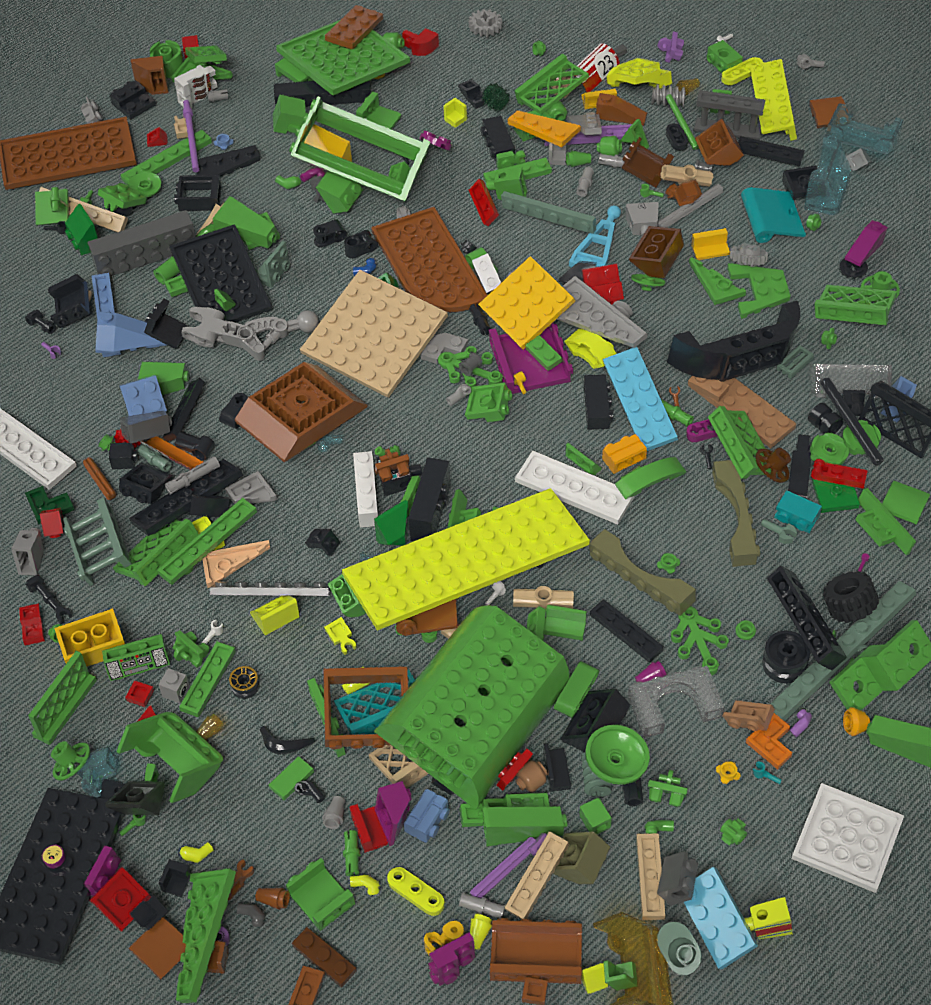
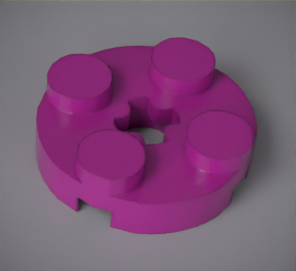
M425 130L419 138L422 141L424 139L428 140L430 144L450 151L452 146L449 139L441 136L437 139L435 134Z

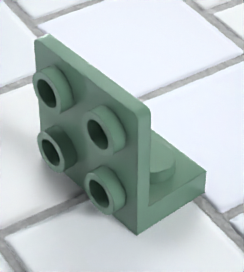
M285 241L278 245L256 272L261 284L272 288L280 280L281 275L288 270L290 262Z

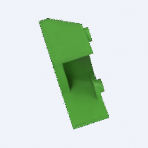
M164 712L126 725L116 751L121 754L135 749L144 757L158 754L179 774L169 800L171 803L196 794L220 768L223 761L222 755L178 715L171 712Z

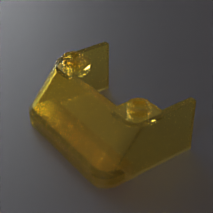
M623 912L593 923V928L607 933V944L611 950L621 956V964L627 962L636 964L637 987L625 989V995L618 997L615 1003L609 1005H673L667 961L657 944L659 928Z

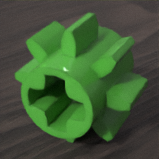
M739 818L737 820L728 819L720 829V832L723 833L721 839L729 846L734 843L739 845L747 836L744 828L746 824Z

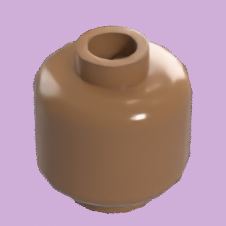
M530 760L518 772L515 781L522 791L526 789L529 792H534L546 783L548 773L539 761Z

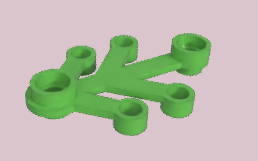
M469 346L466 348V351L457 354L444 352L439 355L438 363L442 368L447 369L451 383H458L460 381V373L454 369V367L459 368L458 365L462 362L459 360L469 358V354H471L469 352L477 354V349L474 346ZM485 352L480 357L482 364H491L493 362V355L490 352ZM478 367L473 370V374L488 379V384L503 383V377L499 371L489 372ZM462 373L465 384H468L470 387L476 386L475 378Z
M690 606L681 616L678 615L680 623L676 629L672 630L671 640L674 643L681 642L683 632L689 626L691 632L684 645L679 647L678 657L683 660L690 657V650L696 642L703 658L702 671L706 675H714L718 671L719 663L714 657H711L705 641L715 644L720 649H725L728 646L729 639L725 635L715 636L699 629L697 624L709 628L711 632H718L721 628V622L716 618L709 620L699 616L698 611Z

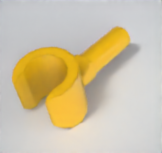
M520 371L514 374V383L519 386L522 394H525L526 390L523 382L526 381L524 373Z

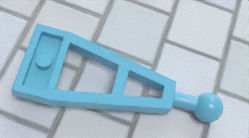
M618 206L609 207L607 220L602 219L597 224L595 233H589L575 249L569 260V267H573L578 261L597 262V267L607 265L615 229V222L613 221L621 214ZM603 229L609 230L607 237L598 234ZM592 242L605 245L603 258L584 253V251Z

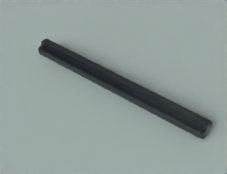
M829 377L823 378L820 382L822 388L873 465H881L884 461L883 457Z

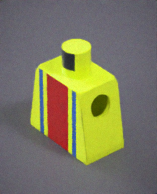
M785 897L751 906V917L744 918L750 931L755 930L757 939L793 934Z

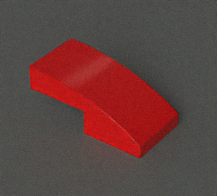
M39 603L19 607L24 645L45 641Z

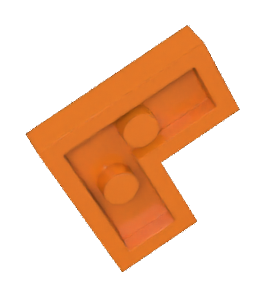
M774 713L767 731H754L746 739V744L778 770L792 757L793 752L778 741L789 731L790 725Z

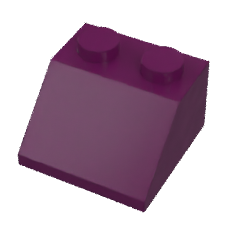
M403 781L380 787L377 792L375 812L389 846L394 845L404 826L407 813L410 811L409 803L412 800L409 788H405Z

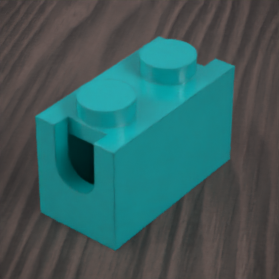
M786 490L776 507L778 511L774 518L782 523H789L800 531L810 533L820 517L822 506Z

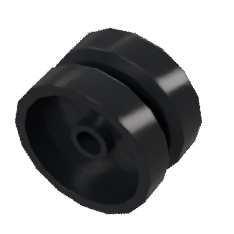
M788 630L778 631L766 641L762 660L764 672L776 682L784 684L793 683L807 669L810 650L800 634Z

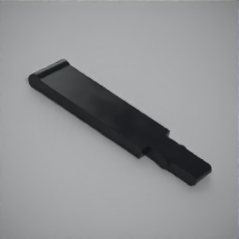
M798 434L797 451L793 450L788 491L807 499L811 466V453L808 452L810 448V435Z

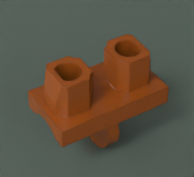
M389 448L385 449V455L379 457L380 463L375 464V474H379L382 482L393 478L391 470L397 469L399 477L409 474L408 454L399 456L398 452L391 453Z

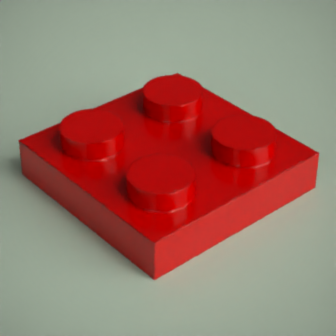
M121 867L89 901L119 931H123L133 920L129 913L150 894Z

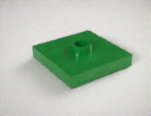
M812 480L818 504L822 506L821 513L859 508L860 503L855 487Z

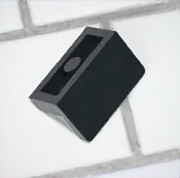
M543 743V756L548 773L547 778L550 792L571 789L564 748L549 750L548 743Z

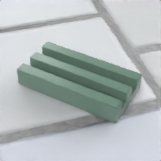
M799 345L783 360L782 364L777 365V370H782V373L784 375L788 374V377L791 379L814 358V354ZM793 358H795L790 365L785 367Z

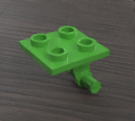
M52 187L50 191L35 192L37 226L67 221L69 218L68 189L59 190L58 187Z

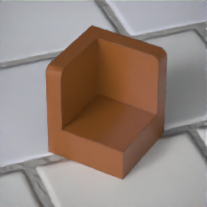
M696 179L682 182L673 191L679 206L693 203L702 195Z
M215 941L207 972L224 974L229 951L226 942Z

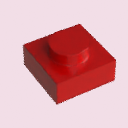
M134 680L125 697L126 701L145 707L154 692L153 686Z

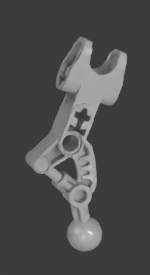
M191 307L189 311L190 317L201 322V324L197 327H183L181 333L182 337L208 348L213 347L215 341L243 348L255 360L261 361L265 358V350L271 343L274 344L279 338L286 337L289 331L297 329L305 333L314 331L319 324V318L315 312L305 310L298 315L297 319L290 321L277 317H264L248 321L245 325L225 321V315L219 310L209 307ZM271 330L266 335V340L261 343L256 335L260 332Z

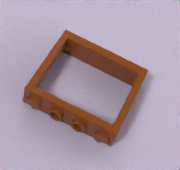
M407 667L323 669L325 747L341 749L342 747L351 746V748L360 749L364 746L382 748L385 745H391L378 734L331 735L330 684L400 682L402 697L408 690Z

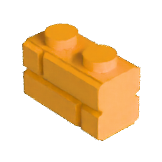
M636 434L624 436L619 442L606 445L603 449L602 458L605 464L609 466L611 472L615 474L646 459L647 448Z

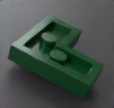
M43 486L25 492L38 525L41 524V511L61 508L62 515L74 511L67 492L48 499Z

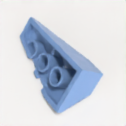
M98 312L95 353L116 354L120 353V350L130 349V351H135L139 347L153 348L166 346V344L144 333L147 325L144 321L118 313Z

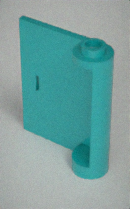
M749 187L742 191L741 198L757 242H768L774 234L797 237L806 236L790 192Z

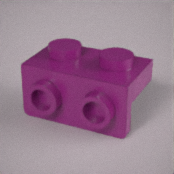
M104 846L84 883L91 892L90 896H93L114 875L121 862V859L112 847Z

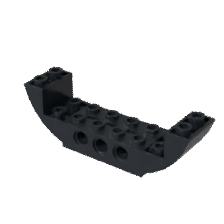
M794 301L783 304L777 323L774 325L737 334L704 345H700L690 331L673 335L667 363L688 375L719 380L720 382L780 365L791 349L801 317L799 303Z

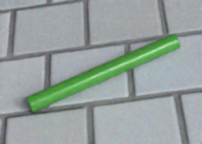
M671 94L667 95L666 100L683 128L693 150L698 149L699 146Z

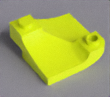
M641 58L615 66L606 76L607 84L611 87H617L623 82L631 84L649 82V86L656 87L659 84L661 89L663 85L666 87L672 84L671 71L660 69V62Z

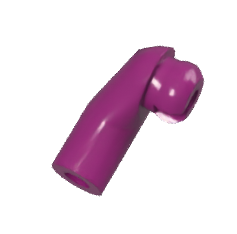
M317 167L307 170L300 175V178L303 182H306L316 175L317 177H324L326 173L323 169Z

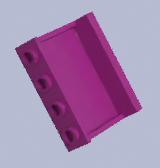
M552 323L540 334L562 357V362L549 371L526 348L522 350L507 334L498 335L496 328L489 330V342L499 372L502 374L503 383H506L512 394L521 392L519 386L514 383V374L520 371L524 373L526 381L523 382L526 391L571 382L573 367L571 363L568 364V354L566 350H563L562 337L558 336L557 324Z

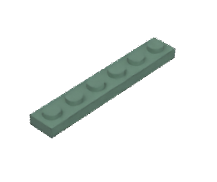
M506 191L501 195L502 208L594 234L596 231V217Z

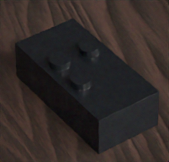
M428 457L426 459L408 518L410 541H416L437 532L443 509L447 507L449 496H447L451 485L449 461Z

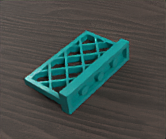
M408 669L407 674L409 680V688L415 681V679L413 678L412 674ZM375 683L334 700V704L350 735L376 734L374 732L375 729L394 707L387 706L389 701L398 702L401 698L393 695L395 689L401 690L400 684ZM383 687L391 688L388 694L379 691ZM371 695L372 697L367 702L361 700L362 696ZM376 697L385 699L383 705L374 703ZM345 703L353 704L350 710L342 708L341 705ZM357 705L366 707L364 713L355 711ZM371 708L380 710L373 715L368 714ZM352 716L361 718L354 723L349 722Z

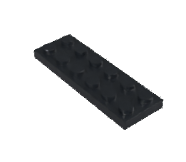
M222 459L219 461V468L193 481L188 487H183L173 494L168 493L129 519L132 525L147 536L156 534L159 529L173 523L176 518L189 512L192 494L210 497V495L220 493L223 488L237 482L244 475L241 469Z

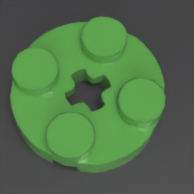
M858 420L878 449L881 440L879 429L874 424L871 426L867 421ZM847 425L843 431L842 439L845 441L846 448H849V453L853 455L866 454Z
M825 433L822 436L817 435L813 439L810 446V457L813 461L823 459L826 463L842 465L849 455V448H846L845 441L840 436L833 433Z

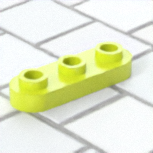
M757 57L745 60L725 70L722 73L721 80L726 85H734L752 76L750 66L761 64L763 61Z
M396 867L390 870L387 880L392 890L428 915L436 916L444 910V898L439 892L404 868ZM401 875L402 878L397 880L395 876ZM418 887L419 891L414 892L412 889ZM432 899L437 901L435 904L429 903Z

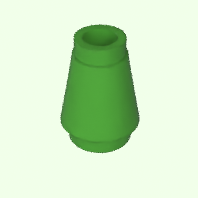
M572 150L566 153L567 166L575 167L591 163L590 153Z

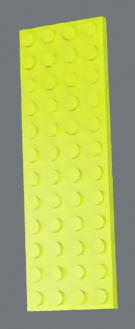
M550 488L342 569V575L378 631L588 546L590 539Z

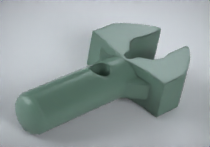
M763 519L761 522V526L779 535L778 541L783 544L793 543V537L796 538L797 536L795 527L789 523L786 527H780L766 519Z

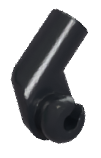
M301 781L295 784V792L300 795L312 796L317 803L323 802L326 798L314 782Z

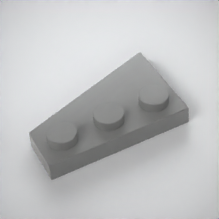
M588 112L586 115L566 116V122L581 125L580 132L584 135L602 134L599 114Z

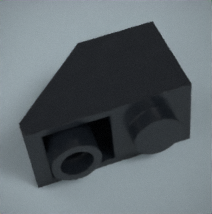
M578 261L559 278V282H563L564 285L574 276L583 282L582 269L597 267V262Z

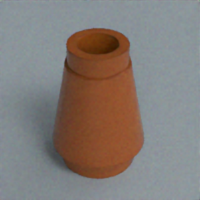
M258 888L255 899L281 910L282 908H287L290 901V892L285 890V888Z

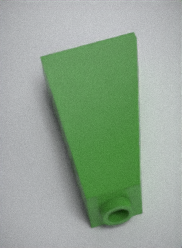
M230 196L212 218L215 230L235 224L242 240L265 248H269L277 239L274 224Z
M877 715L874 716L872 723L868 724L866 730L867 735H869L870 744L931 768V728Z
M560 806L484 807L483 827L486 846L526 841L529 837L537 839L542 833L547 835L549 831L557 836H564V827H567L566 814L561 813Z

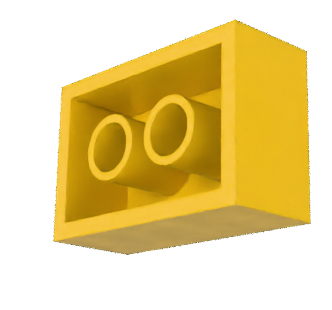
M113 608L54 628L66 664L75 651H78L82 654L86 667L103 661L102 650L125 644Z

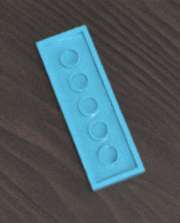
M635 347L603 359L604 366L632 430L646 446L647 451L677 441V434L638 348Z

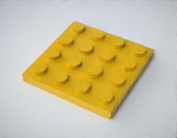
M530 256L478 305L524 350L525 344L540 335L575 302V299Z

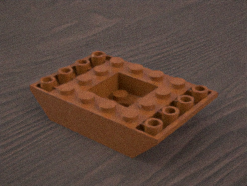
M303 362L249 396L236 416L235 422L285 463L367 408V404L319 366Z

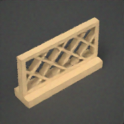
M385 745L368 755L369 759L392 784L403 781L405 788H409L429 774L416 763L406 762L407 757L399 750L394 749L395 747L392 745ZM381 754H389L388 761H379L377 757ZM393 754L404 755L403 761H392ZM390 767H401V770L394 775L390 773Z

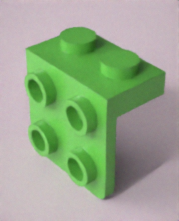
M375 92L366 97L364 103L356 111V116L391 130L401 118L399 112L379 106L378 93Z

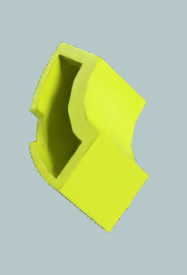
M578 329L565 340L573 356L583 358L593 369L604 367L603 359L617 354L610 342L584 329Z

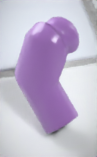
M805 709L797 713V717L800 720L789 729L796 738L808 727L812 719L811 713Z

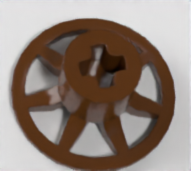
M777 448L774 451L760 449L756 452V462L767 477L779 483H784L789 479L787 465L791 462V457L786 450L782 448ZM761 462H767V464L762 466ZM769 468L772 469L770 474L766 471Z

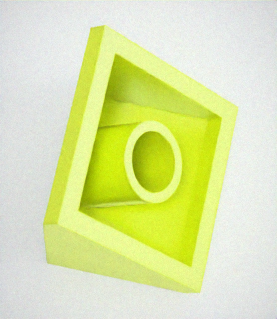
M279 596L250 612L264 635L300 617L297 601L291 596Z

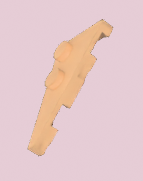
M269 540L211 551L202 559L207 588L215 585V582L223 580L270 549Z

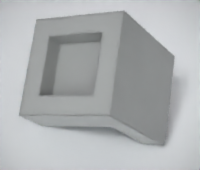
M549 143V164L565 165L566 144L563 147H559Z
M865 147L846 156L853 171L872 162Z

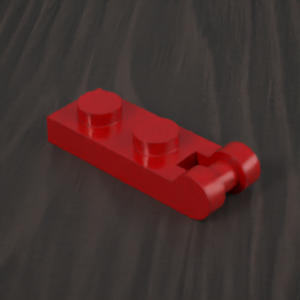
M816 459L814 461V469L811 472L813 479L864 489L868 470L826 463L823 459Z

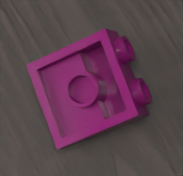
M470 932L429 953V975L435 985L437 983L439 986L453 983L460 976L459 966H466L475 958L474 939Z

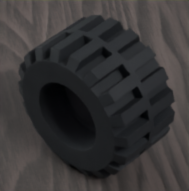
M860 571L840 574V576L834 577L832 581H829L823 589V597L830 615L838 622L845 621V623L864 619L867 615H871L872 611L876 610L879 604V598L871 577Z

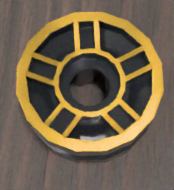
M241 666L234 669L230 674L231 690L236 697L247 699L253 697L258 692L259 680L253 668Z

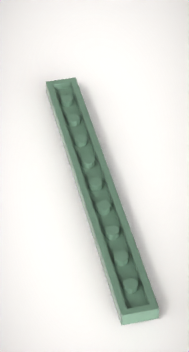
M901 581L895 584L879 600L876 610H873L871 615H867L864 619H859L837 640L847 658L833 671L815 661L770 704L775 709L774 713L786 721L857 652L861 645H865L916 596V590Z

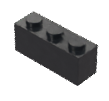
M502 116L482 119L481 135L482 137L485 136L486 147L490 148V157L494 158L495 163L497 164L496 154L513 151V154H515L514 144Z
M606 374L584 375L583 388L587 430L610 429V421H613V410H609V407H612V397L608 396V393H610V382H607Z

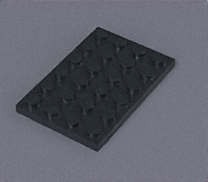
M235 224L169 246L194 307H209L219 310L225 315V321L234 323L272 310L271 303ZM218 289L226 292L236 305L228 311H224L215 300L214 290Z

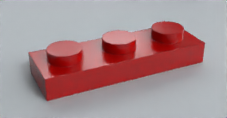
M478 179L468 191L483 224L489 226L499 216V213L485 182Z

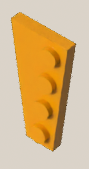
M518 110L508 118L509 125L559 147H563L581 131V125Z

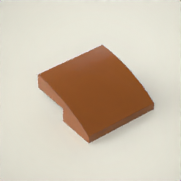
M842 96L809 101L812 117H815L817 128L847 125L850 123L848 110Z
M162 917L128 949L161 980L180 961L181 953L185 952L186 944L182 943L183 935Z

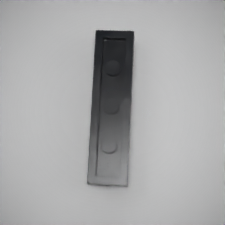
M742 136L738 140L743 154L797 166L801 165L805 150Z
M200 377L189 383L171 419L172 426H170V432L162 437L165 441L169 442L176 439L178 433L183 432L182 428L190 418L188 415L195 408L197 397L203 392L202 387L205 381Z
M604 599L590 610L592 618L649 663L663 651V645Z

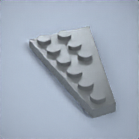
M576 276L562 286L575 299V302L557 320L635 348L647 338V333Z

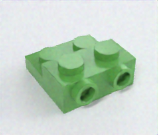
M505 382L471 387L465 412L466 418L468 420L485 418L487 422L504 420L505 415L509 414L508 401L512 400L511 390L508 389Z

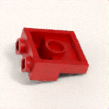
M617 263L582 269L583 282L611 305L616 301L624 299Z

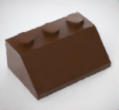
M648 226L629 257V261L649 277L665 278L684 246L681 229Z

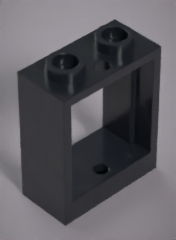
M179 175V182H176L177 194L174 195V202L178 204L179 211H212L216 204L220 206L222 188L220 175ZM186 190H211L210 197H185Z

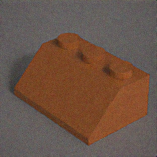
M720 119L695 138L707 164L731 165L744 156L733 131L723 119Z

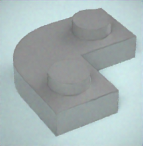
M448 333L437 334L432 337L422 351L421 359L438 364V357L444 351L453 354L464 352L468 345V339Z

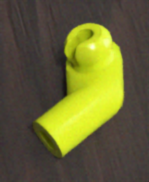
M208 842L199 849L184 846L180 850V855L186 861L198 863L212 853L214 849Z
M350 876L351 887L365 886L368 889L369 895H377L379 893L378 887L380 884L371 876Z

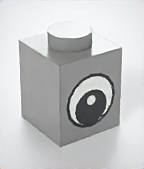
M169 668L158 684L162 697L177 703L182 702L190 688L185 674Z

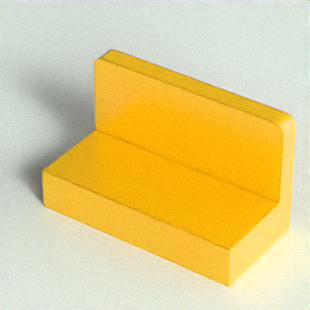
M616 89L581 94L584 109L596 108L600 93L617 96Z
M726 228L692 234L691 247L697 260L730 255L727 245L728 232Z

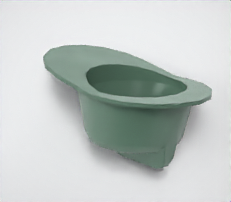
M679 922L665 924L659 930L657 936V944L661 953L675 973L679 975L694 973L698 969L702 958L698 943L685 925Z

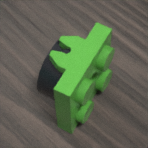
M123 183L106 186L98 190V195L104 198L105 208L116 214L129 215L132 213L133 207L145 204L146 197L141 195L139 191L132 190Z

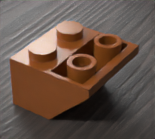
M163 56L131 59L134 79L145 87L146 92L152 95L168 93V80Z

